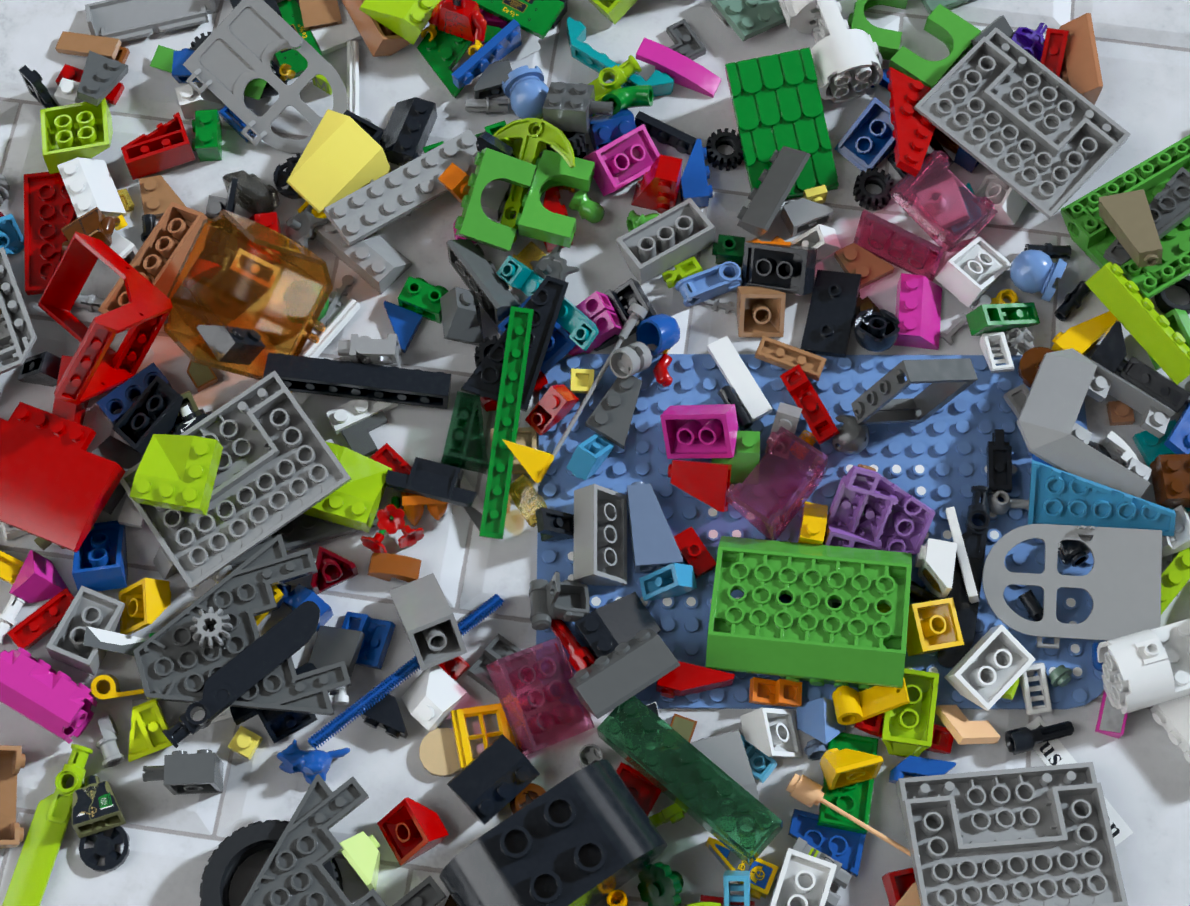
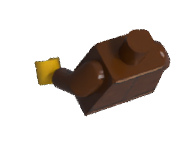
M96 207L61 228V231L68 239V241L62 244V250L66 251L75 231L102 240L107 246H111V235L114 228L117 231L128 224L122 214L105 217L100 209Z

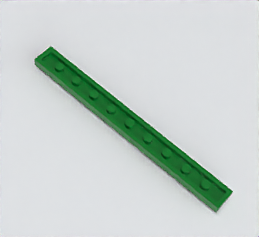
M510 307L479 533L480 537L503 539L514 460L513 453L503 440L516 443L534 309Z

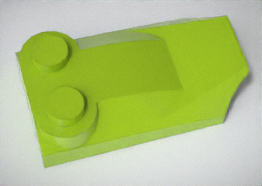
M904 668V679L910 703L884 712L881 740L890 755L919 757L923 751L932 745L939 673Z

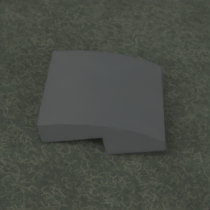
M498 633L484 649L481 657L468 670L467 675L506 703L537 661Z

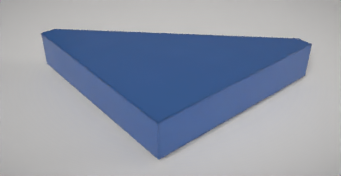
M384 301V308L394 333L398 336L401 350L403 353H406L423 320V316Z

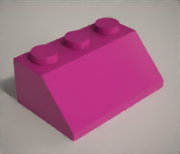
M904 273L900 275L897 284L895 316L900 322L898 324L900 330L897 341L894 343L895 346L939 350L942 287L924 275Z
M735 404L669 406L660 415L667 459L734 457L738 431Z

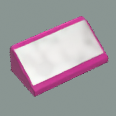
M1105 690L1095 732L1119 739L1124 734L1128 713L1122 714L1121 709L1112 708Z

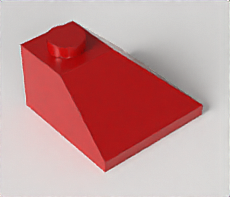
M409 797L404 798L377 822L400 866L434 848L449 835L436 812Z

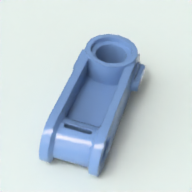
M724 262L681 279L676 283L675 288L677 291H680L684 299L683 304L686 307H690L737 289V286L742 284L740 277L741 269L734 262Z

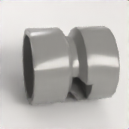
M634 342L611 353L609 358L612 372L622 379L646 370L652 363L651 351L642 342Z

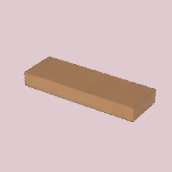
M63 31L55 49L58 53L88 57L90 50L115 60L122 43L117 38Z
M762 336L754 357L786 370H790L800 364L806 376L816 381H819L827 360L824 357L766 336Z

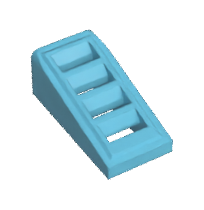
M726 870L723 875L724 906H738L730 905V902H744V906H750V871ZM730 881H743L744 884H730ZM730 891H744V895H731Z

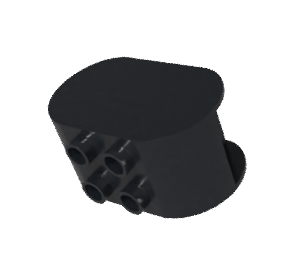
M605 759L592 763L570 775L476 839L444 867L439 878L458 906H594L607 897L610 892L617 890L641 872L644 866L651 864L666 849L667 843L609 760Z

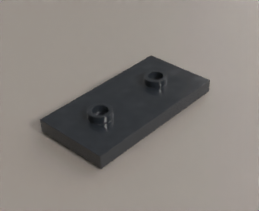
M817 270L800 349L818 355L846 358L862 281L861 274Z

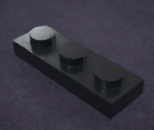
M641 111L638 112L635 117L636 128L644 124L649 135L661 144L670 145L680 153L691 155L697 138Z
M1134 356L1130 358L1119 376L1176 413H1179L1190 397V392L1176 385L1173 381Z

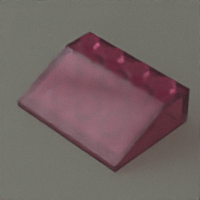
M866 210L862 211L853 243L911 274L924 275L931 281H934L947 255L946 249Z
M559 637L500 658L486 665L517 746L525 756L595 728L589 711L581 704L568 681L574 677V673Z

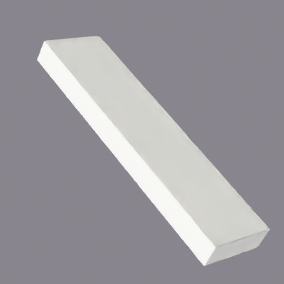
M728 336L707 345V350L738 400L744 404V410L751 421L754 422L771 413L772 407Z
M954 506L946 508L945 511L954 543H957L956 553L969 601L971 604L980 602Z

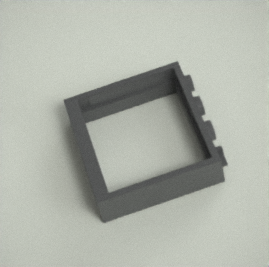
M970 358L903 360L852 402L851 405L858 425L924 422L978 380ZM932 383L914 398L893 399L911 384Z

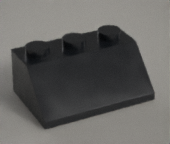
M417 97L397 102L379 143L388 162L403 166L421 156L423 147H425L437 119L436 103Z
M501 734L450 780L447 785L472 815L485 825L537 778L540 773L526 756Z

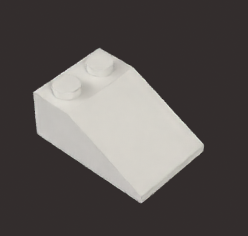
M978 236L948 260L935 279L942 287L950 291L961 303L969 308L1011 267V262Z
M788 848L769 906H825L837 865Z

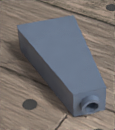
M634 482L631 485H627V503L635 573L654 572L672 563L683 564V557L651 483Z

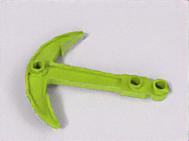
M538 118L515 120L493 134L494 137L507 145L514 144L513 140H523L518 158L520 160L535 165L541 147L546 143L551 145L550 147L564 158L571 169L575 167V157L571 143L560 129L545 120ZM512 184L509 199L505 203L500 222L502 225L518 229V226L515 225L518 213L523 211V197L527 194L529 188L524 189ZM517 233L515 234L513 243H515L517 239Z

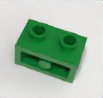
M218 110L195 111V119H192V130L195 133V138H192L193 151L197 152L200 162L222 160V122Z
M409 276L398 297V303L400 307L418 313L423 318L440 324L442 321L440 298L449 291L443 286L428 284L422 278L415 279Z

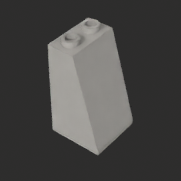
M434 573L389 590L395 609L422 671L467 653L454 614Z

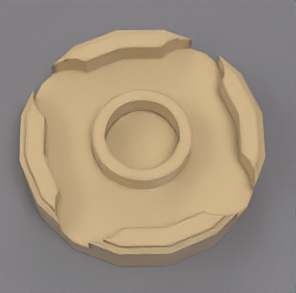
M446 727L437 728L429 732L423 738L419 748L420 760L424 768L430 774L440 777H450L458 773L461 768L454 730Z

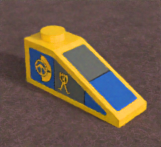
M708 837L706 842L707 848L726 870L750 871V897L758 900L761 897L766 899L779 867L712 837ZM736 881L738 884H744L743 881Z

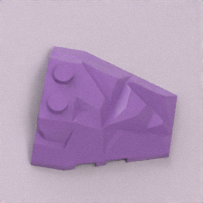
M853 466L847 475L841 478L827 515L823 545L905 552L914 555L920 552L935 511L878 472Z

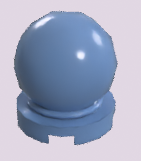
M527 65L516 68L508 74L509 79L506 82L502 81V89L505 95L510 98L511 108L519 118L540 119L543 117L542 108L549 90L548 86L544 83V75L538 66L530 69Z
M1030 249L1022 251L1011 262L1010 278L1014 285L1022 292L1030 294L1040 292L1043 294L1041 300L1050 302L1056 290V285H1054L1056 277L1061 279L1067 262L1059 258L1057 263H1053L1050 256L1041 250Z

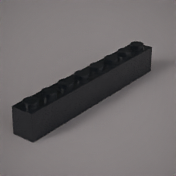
M268 353L263 376L266 377L275 370L289 391L448 409L451 374L422 371L420 369H405L395 366L387 367L375 364L354 363L351 361H336L327 358L293 356L283 353Z

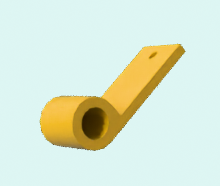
M111 674L99 675L91 683V692L98 699L145 694L144 689L120 692L119 681Z
M904 677L902 688L873 686L857 692L849 686H840L832 693L836 719L841 725L855 724L910 703Z

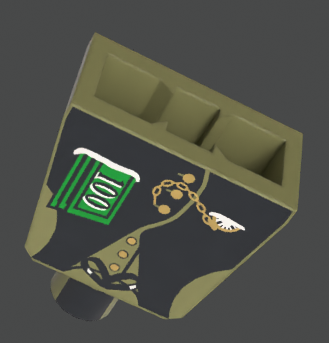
M91 775L84 779V788L73 792L72 826L79 838L126 824L108 781L99 782L98 776Z

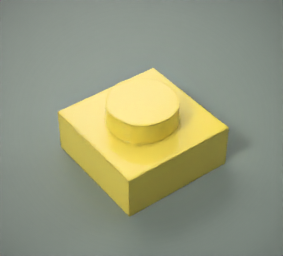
M825 185L804 190L802 198L823 204L826 201L828 191Z
M571 368L570 391L572 393L587 394L594 382V369Z
M240 726L229 743L228 748L250 760L263 738Z

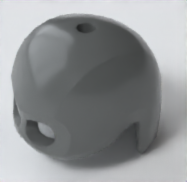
M838 415L835 419L844 424L838 428L840 433L832 438L834 449L846 454L862 452L869 442L867 424L858 425L856 417L853 415Z

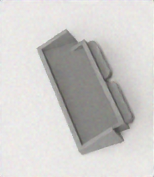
M104 0L85 5L86 19L91 35L117 38L121 42L208 23L207 15L217 13L215 0Z

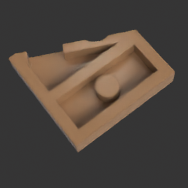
M161 175L139 179L144 215L153 214L156 216V219H159L163 216L171 202L185 206Z
M855 243L836 251L834 257L845 273L862 275L860 289L894 271V267Z

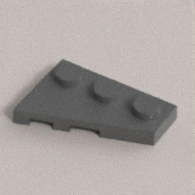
M89 50L77 91V99L98 106L128 73V65Z
M635 376L624 379L617 377L585 422V426L624 449L642 381Z

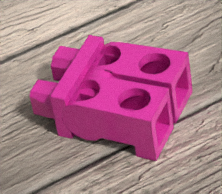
M595 291L575 306L596 324L599 333L586 351L577 345L568 354L572 356L582 352L589 354L613 335L620 334L623 325L617 314L614 313L615 310L607 295Z

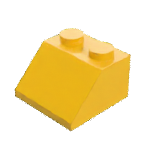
M953 598L909 605L906 643L908 657L964 645Z

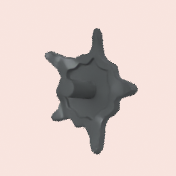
M310 204L304 211L286 221L288 227L286 229V242L282 250L284 255H288L293 246L298 247L301 245L304 249H308V239L314 240L316 238L315 228L328 223V220L325 218L314 217L311 213L313 207Z
M557 245L549 255L543 256L538 261L530 262L532 270L543 279L548 275L565 281L569 274L578 272L579 268L567 266V261L560 257L562 250L560 245Z

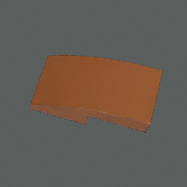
M372 553L367 575L389 582L392 578L412 582L419 578L422 560L397 554Z

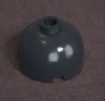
M873 309L860 312L856 316L854 335L858 344L872 352H883L892 347L899 335V319L893 313L880 309V312H872Z

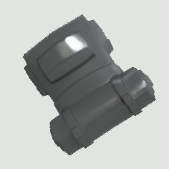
M559 572L554 573L550 582L543 579H536L530 582V621L534 630L550 628L551 620L560 619L576 622L589 614L590 598L587 584L571 580L560 582Z

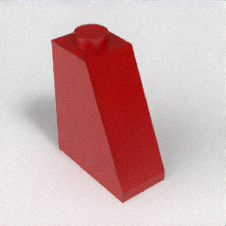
M672 460V464L668 466V478H671L672 485L719 512L728 511L732 464Z

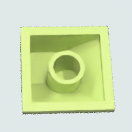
M362 831L339 843L344 849L341 853L369 890L374 888L376 891L381 854L377 848L381 845L372 834L367 836Z

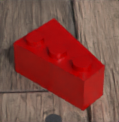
M179 112L173 115L174 119L164 125L162 123L156 126L157 129L148 135L142 134L121 147L133 180L196 160Z
M661 154L651 165L649 172H646L643 179L637 182L631 205L655 210L661 214L675 207L680 190L683 159Z

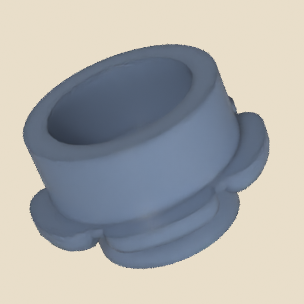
M817 739L807 742L804 752L809 760H819L826 752L827 744L821 743Z

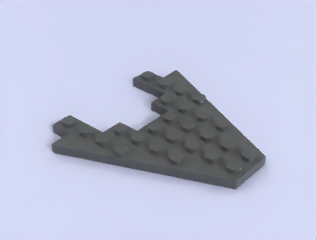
M277 535L137 647L133 652L145 697L153 700L186 703L199 702L203 697L206 680L260 637L254 616L278 609L272 586L318 573L311 548L287 555L282 535ZM211 606L214 609V613L221 608L224 611L223 615L228 614L231 618L228 623L233 626L232 630L226 631L230 634V639L222 638L223 646L215 642L214 649H210L208 643L206 646L200 647V640L194 641L192 638L194 632L190 631V626L195 625L192 617L200 618L199 610L202 609L206 614ZM213 624L208 625L210 632L215 630ZM291 656L230 705V707L331 716L334 715L328 693L351 686L352 684L345 661L297 675Z
M319 774L315 776L241 906H387L374 888L352 905L324 868L327 862L344 850L329 829L369 798L354 777H351L332 792ZM429 876L393 906H436L446 898V895L433 878Z

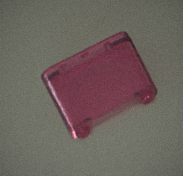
M933 151L924 159L916 177L908 173L889 192L892 198L942 249L947 252L961 251L976 237L998 211L993 207L994 203L988 197H976L948 169L950 165L948 162L949 157L944 152Z
M782 426L777 432L770 434L766 442L769 444L767 453L743 483L739 482L736 485L732 484L725 494L728 504L765 537L774 541L778 539L820 484L826 474L828 462L826 454Z

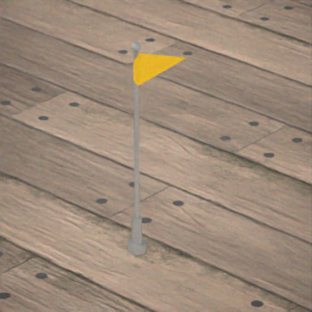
M632 303L627 312L630 316L618 335L619 340L612 352L619 349L623 340H627L636 322L644 320L648 311L641 305ZM610 355L552 454L503 440L533 481H535L534 485L529 487V491L532 494L538 492L540 482L608 368Z

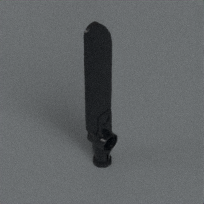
M972 486V504L968 506L965 523L966 532L962 534L978 597L980 598L988 526L990 523L988 502L992 489L986 486ZM972 519H980L983 522V526H975ZM957 553L952 589L946 599L953 598L964 645L937 652L938 663L946 668H953L970 651L974 642L979 602L971 604L969 601Z
M313 601L302 603L209 677L204 685L202 699L199 702L190 704L186 712L179 717L177 723L168 730L164 729L162 731L172 745L177 748L179 746L178 743L189 734L194 735L200 729L208 727L215 717L306 645L316 632L320 621L318 605ZM199 710L205 711V716L202 720H193L195 712Z

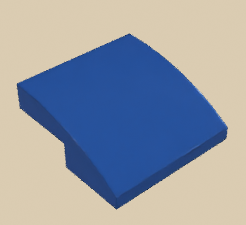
M346 613L342 629L361 631L365 634L355 664L381 670L396 627L393 622L373 619L366 614Z

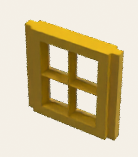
M508 703L462 708L450 712L461 769L465 768L475 759L472 757L469 740L482 738L484 749L489 746L487 737L503 734L516 746ZM496 713L499 731L486 733L483 715ZM478 716L482 734L468 735L465 718Z

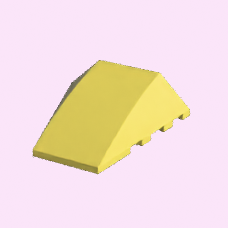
M328 109L286 182L320 213L324 211L325 207L370 184L372 179L377 180L392 170L383 148L350 116Z

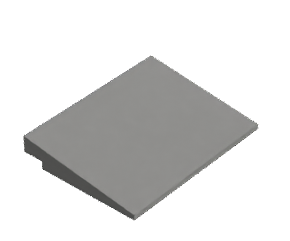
M996 27L986 37H983L914 106V109L919 114L927 118L941 132L1049 219L1102 167L1130 136L1128 131Z
M274 370L180 434L216 439L223 446L207 515L139 504L131 497L129 498L187 585L193 590L352 479ZM140 462L127 470L120 480L128 496H130L134 476Z
M1093 762L898 779L896 789L921 906H1128L1101 783L1097 782Z

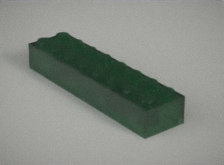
M635 696L617 706L597 727L599 738L749 867L782 830L783 821Z

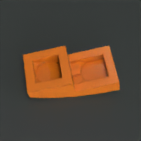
M753 677L750 679L749 703L800 707L802 704V682L785 679L775 681Z

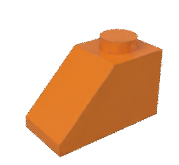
M452 162L439 176L438 180L460 203H462L464 195L469 193L470 186H468V180L470 176Z

